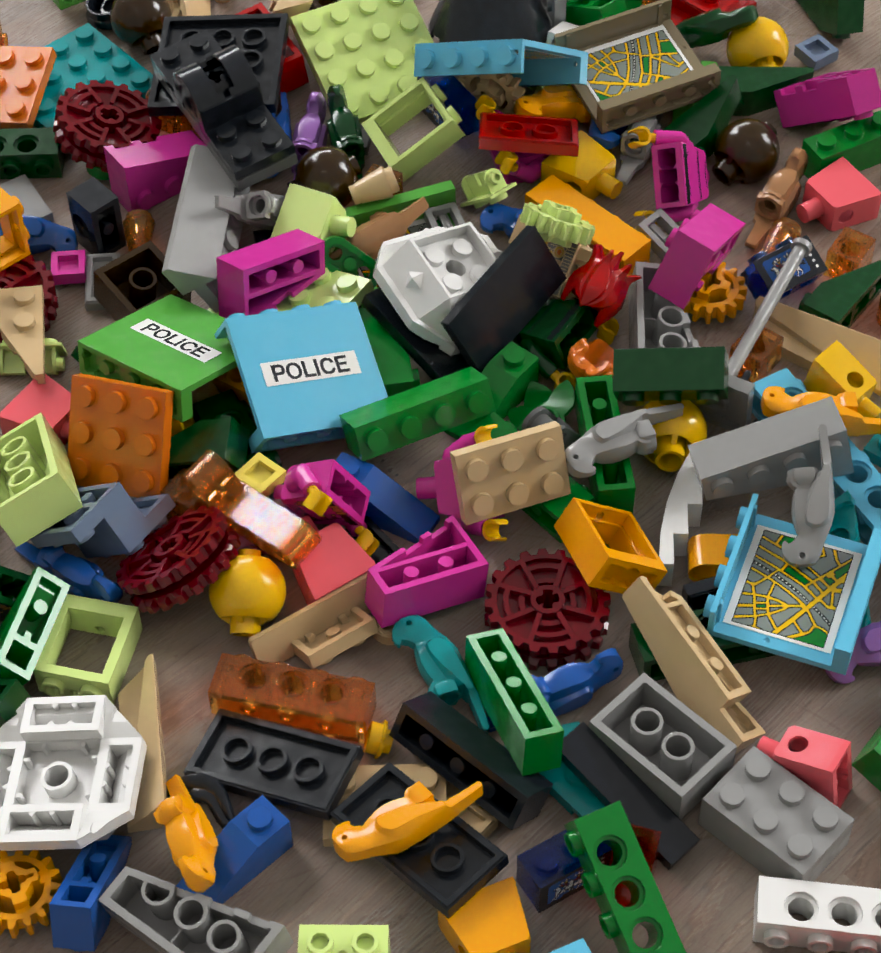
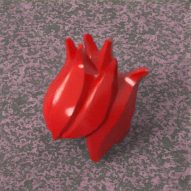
M594 244L589 261L576 269L568 278L560 297L564 301L572 292L579 299L580 306H589L597 311L598 315L593 324L595 327L601 326L622 309L629 286L633 282L642 279L640 275H627L632 268V264L619 269L624 255L622 251L612 258L614 250L611 249L604 256L603 246Z

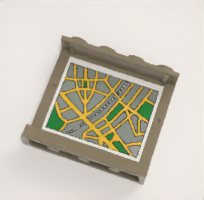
M658 0L554 35V45L588 52L587 85L571 86L602 134L700 101L720 85L721 70L718 65L712 63L703 66L671 20L672 0Z

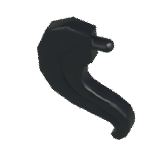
M205 773L188 774L181 777L193 801L197 804H207L216 822L224 829L230 820L235 817V813L228 792L221 781ZM167 790V798H169L170 794Z

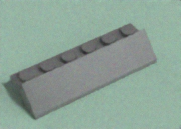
M195 144L190 149L162 273L183 296L195 290L209 307L217 313L219 312L216 257L238 250L243 222L237 220L233 215L215 208V196L235 198L236 195L249 194L250 187L239 191L208 147Z

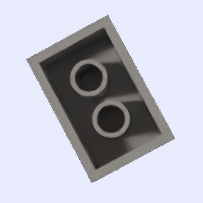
M646 673L641 674L589 721V728L680 820L731 770L734 764L737 745Z
M753 746L703 797L698 824L768 877L815 881L848 844L855 819Z

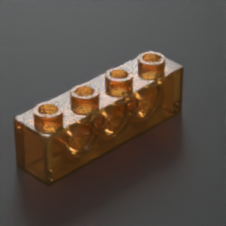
M221 653L208 689L212 714H217L221 708L318 735L362 744L365 742L366 733L377 705L375 683L361 677H343L329 674L321 669L308 670L297 668L280 661L272 663L253 659L244 654L231 655ZM254 686H261V687L256 688V689H251V687H254ZM294 693L299 694V695H297V696H288V695L294 694ZM330 701H338L335 704H327Z

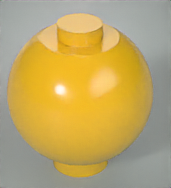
M760 16L751 25L731 31L726 44V55L731 66L783 67L789 52L788 38L783 28L772 19Z
M659 400L650 401L643 407V409L661 407L666 405L660 404ZM681 400V403L684 405L682 416L652 425L656 432L657 448L654 453L644 455V457L663 471L673 472L679 470L689 454L688 445L707 439L705 417L701 410L690 400Z
M239 549L237 557L229 562L231 564L229 569L221 572L218 575L219 579L214 584H209V599L218 617L230 624V635L252 637L261 632V625L272 621L281 611L286 598V583L279 567L269 558L262 557L260 550Z

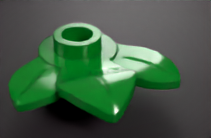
M565 380L552 391L538 382L531 381L525 394L524 405L508 410L510 422L517 430L521 431L523 421L527 415L535 408L543 406L554 416L560 417L566 423L565 417L574 408L576 402L574 387L569 380Z

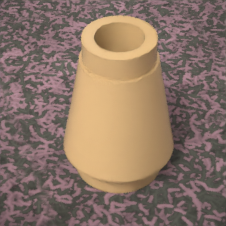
M380 166L353 185L348 186L355 205L393 198V194L400 191L391 166L384 169Z

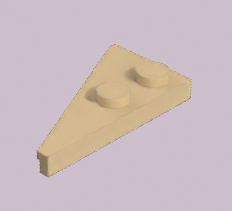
M42 285L0 289L1 337L13 354H17L23 361L25 370L31 378L36 379L38 384H46Z

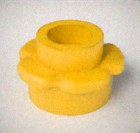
M383 720L382 723L371 721L369 724L363 752L373 754L374 759H378L382 753L389 754L394 738L389 735L391 730L388 729L387 720Z

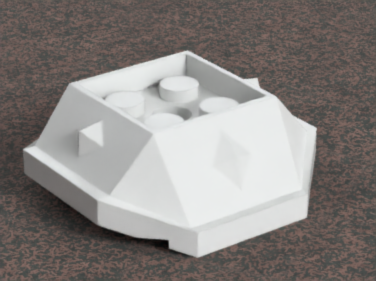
M471 222L450 228L440 226L430 229L425 228L423 231L384 241L378 252L373 278L410 331L424 340L439 345L440 350L453 356L459 354L460 351L441 322L503 251L496 248L488 235L480 234Z
M106 695L27 698L16 710L17 714L0 727V851L82 849L94 841L107 840L118 827L134 819L147 745L143 737L117 710Z

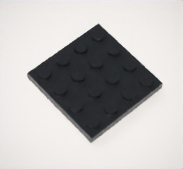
M288 13L164 17L158 51L207 29L222 49L236 45L241 50L258 81L264 105L270 113H277L290 24ZM154 73L147 105L149 116H185Z

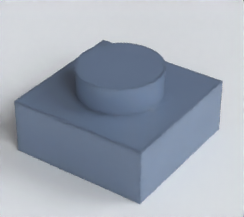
M820 34L795 45L794 56L806 66L813 67L814 71L838 60L839 49Z

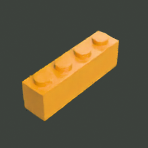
M553 174L525 194V203L527 204L531 202L536 205H543L544 200H551L555 203L577 209V212L582 214L581 220L590 222L589 224L594 225L596 229L589 247L593 249L594 244L602 245L604 256L612 249L614 250L612 258L622 251L624 255L619 269L632 264V268L627 275L633 274L636 261L649 263L651 239Z

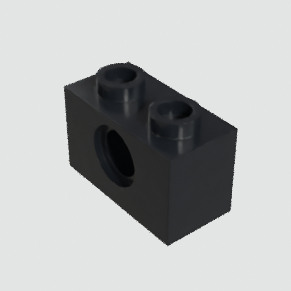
M95 177L66 192L77 241L91 254L115 253L127 245L119 200L113 192Z

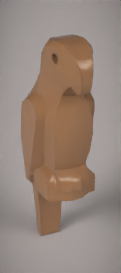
M798 147L793 149L786 161L785 167L772 174L763 191H760L757 195L754 209L756 212L753 219L754 227L745 241V246L756 249L770 232L776 230L792 211L802 189V185L799 182L807 169L808 155L806 150Z
M421 197L398 213L375 212L370 216V221L356 227L353 237L344 238L375 260L384 241L402 237L407 232V228L430 206L425 197ZM341 249L333 251L329 254V257L338 258L341 254Z

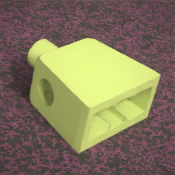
M290 183L270 238L295 229L302 230L321 240L329 236L353 237L357 224L354 217L346 216V210L333 195ZM335 247L330 249L329 254L334 251Z

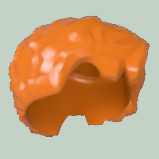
M582 338L571 346L567 361L568 367L575 378L612 375L613 378L614 349L604 340L597 338L587 343V339Z

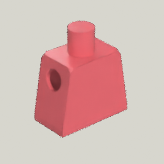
M841 157L807 180L803 202L797 205L796 213L803 223L817 219L829 231H837L877 218L881 203V192L844 157Z
M46 373V384H38V381L33 379L0 412L2 434H6L41 412L65 445L68 442L71 393Z
M308 515L300 518L291 526V530L299 542L291 547L288 559L307 606L367 573L368 569L376 564L339 523H332L319 530Z
M794 725L787 729L780 742L763 736L757 744L756 748L841 808L852 789L850 741Z

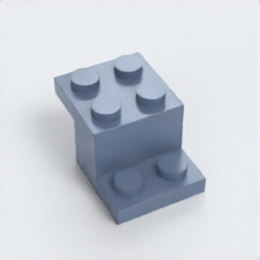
M120 482L78 488L83 507L30 540L36 548L48 546L57 548L65 544L75 543L86 558H108L113 555L122 554L129 556L142 548L144 545L143 539L151 531L160 528L167 521L166 515L176 504L168 493L131 498Z

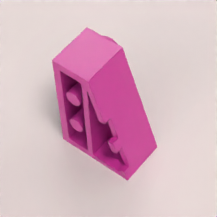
M875 67L830 72L773 91L783 128L821 121L826 123L839 120L841 122L853 118L854 121L873 116L872 110L881 107V91Z
M192 130L157 136L156 141L142 143L140 140L130 141L129 146L115 148L113 145L103 146L111 191L118 197L119 203L132 216H135L180 193L191 147L195 144L206 146V144Z
M712 203L701 211L696 209L690 219L686 218L679 229L675 227L669 234L664 244L668 247V250L648 289L684 310L694 291L698 292L703 286L704 282L701 281V278L707 272L713 274L731 252L746 223Z
M295 229L216 257L219 316L228 318L229 315L235 313H244L245 316L259 314L267 309H277L276 305L289 295L292 297L298 295L325 273V241L302 230Z
M452 515L444 521V526L433 533L427 531L419 536V542L407 550L402 547L370 567L367 571L364 603L381 628L396 624L401 618L406 616H423L482 598L485 594L489 563Z

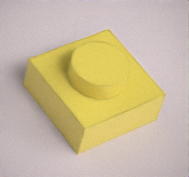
M258 452L233 474L234 484L263 502L274 492L277 485L284 483L287 472L284 468Z

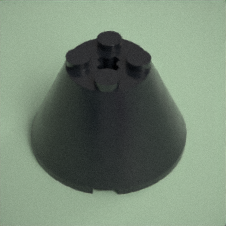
M439 0L428 23V31L431 37L434 38L436 36L439 38V43L502 39H527L545 43L548 31L551 29V23L540 0Z

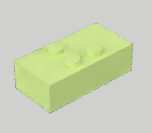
M41 412L0 437V525L16 547L83 507L65 446Z

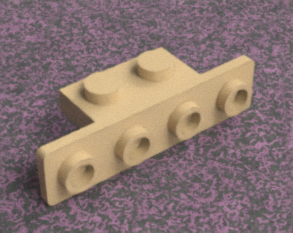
M367 573L250 637L248 643L258 669L266 672L295 655L314 669L328 664L335 656L351 647L363 644L367 638L379 632L375 619L368 615L371 612L364 603Z

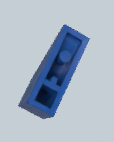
M341 452L335 460L371 491L365 516H368L380 529L416 544L419 542V536L427 531L432 533L440 521V516L375 465L363 462L344 452Z
M263 795L230 820L216 837L219 845L214 861L216 871L215 882L200 894L208 896L220 904L225 903L293 846L290 821ZM184 878L176 885L180 889L196 894V892L187 887Z
M111 835L107 840L94 841L82 848L49 903L54 948L71 949L77 952H95L111 919L98 899L126 866L132 845L131 836Z

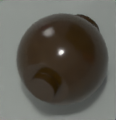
M114 0L110 11V22L116 36L130 47L141 48L144 55H151L158 51L164 17H172L167 0Z
M751 118L739 119L728 124L718 135L714 147V156L717 163L712 167V171L716 178L723 184L731 186L737 179L742 180V184H752L769 176L775 169L780 155L776 129L766 121L762 122Z
M319 146L309 150L300 158L295 168V180L288 182L287 185L289 187L290 183L333 195L345 207L353 200L348 186L359 181L357 175L361 174L362 171L354 155L348 157L345 151L338 147Z

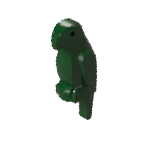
M754 5L742 7L731 12H722L720 8H716L685 19L676 27L691 48L702 47L727 39L729 32L751 25L758 19V13Z
M340 84L332 85L327 91V102L331 114V119L327 121V129L331 146L344 150L348 157L354 155L362 171L365 167V153L358 115H353L348 109L343 87ZM362 173L357 175L358 180L363 178Z

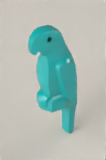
M410 615L401 618L392 629V641L397 648H401L402 645L414 650L416 665L421 677L429 687L428 692H433L450 706L456 705L462 698L468 703L478 727L489 734L490 726L479 694L458 648L423 617Z

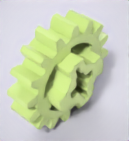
M544 200L543 205H536L531 202L529 204L525 203L519 218L520 222L525 223V226H535L545 242H551L566 248H571L572 243L577 245L580 243L585 246L587 244L590 245L596 230L594 225L589 224L590 222L581 220L582 214L578 213L577 209L555 203L551 200Z

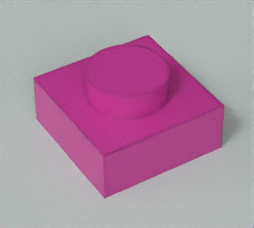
M85 249L51 252V273L55 285L85 283Z

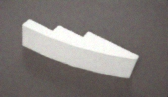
M690 452L677 473L666 503L660 532L658 556L668 572L658 586H672L674 556H686L689 535L688 527H700L703 506L702 488L693 467Z

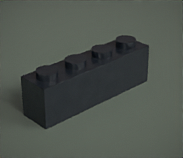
M431 691L403 702L389 734L460 791L480 781L483 785V795L475 802L511 830L539 816L554 785L540 773L522 776L507 748Z

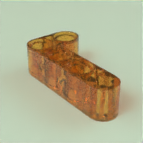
M207 449L181 476V479L200 506L206 505L207 508L216 506L218 510L221 509L227 518L228 525L234 528L237 534L293 569H297L322 541L318 532L306 521L239 481L224 459L210 449Z

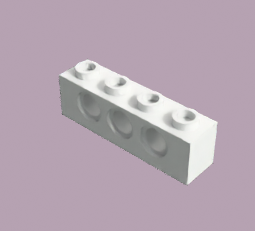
M759 876L754 898L753 942L764 943L771 948H785L787 946L804 947L815 953H828L830 951L881 953V928L878 926V923H881V889ZM801 914L807 918V921L795 920L790 915ZM834 919H844L848 921L851 925H839L834 921Z

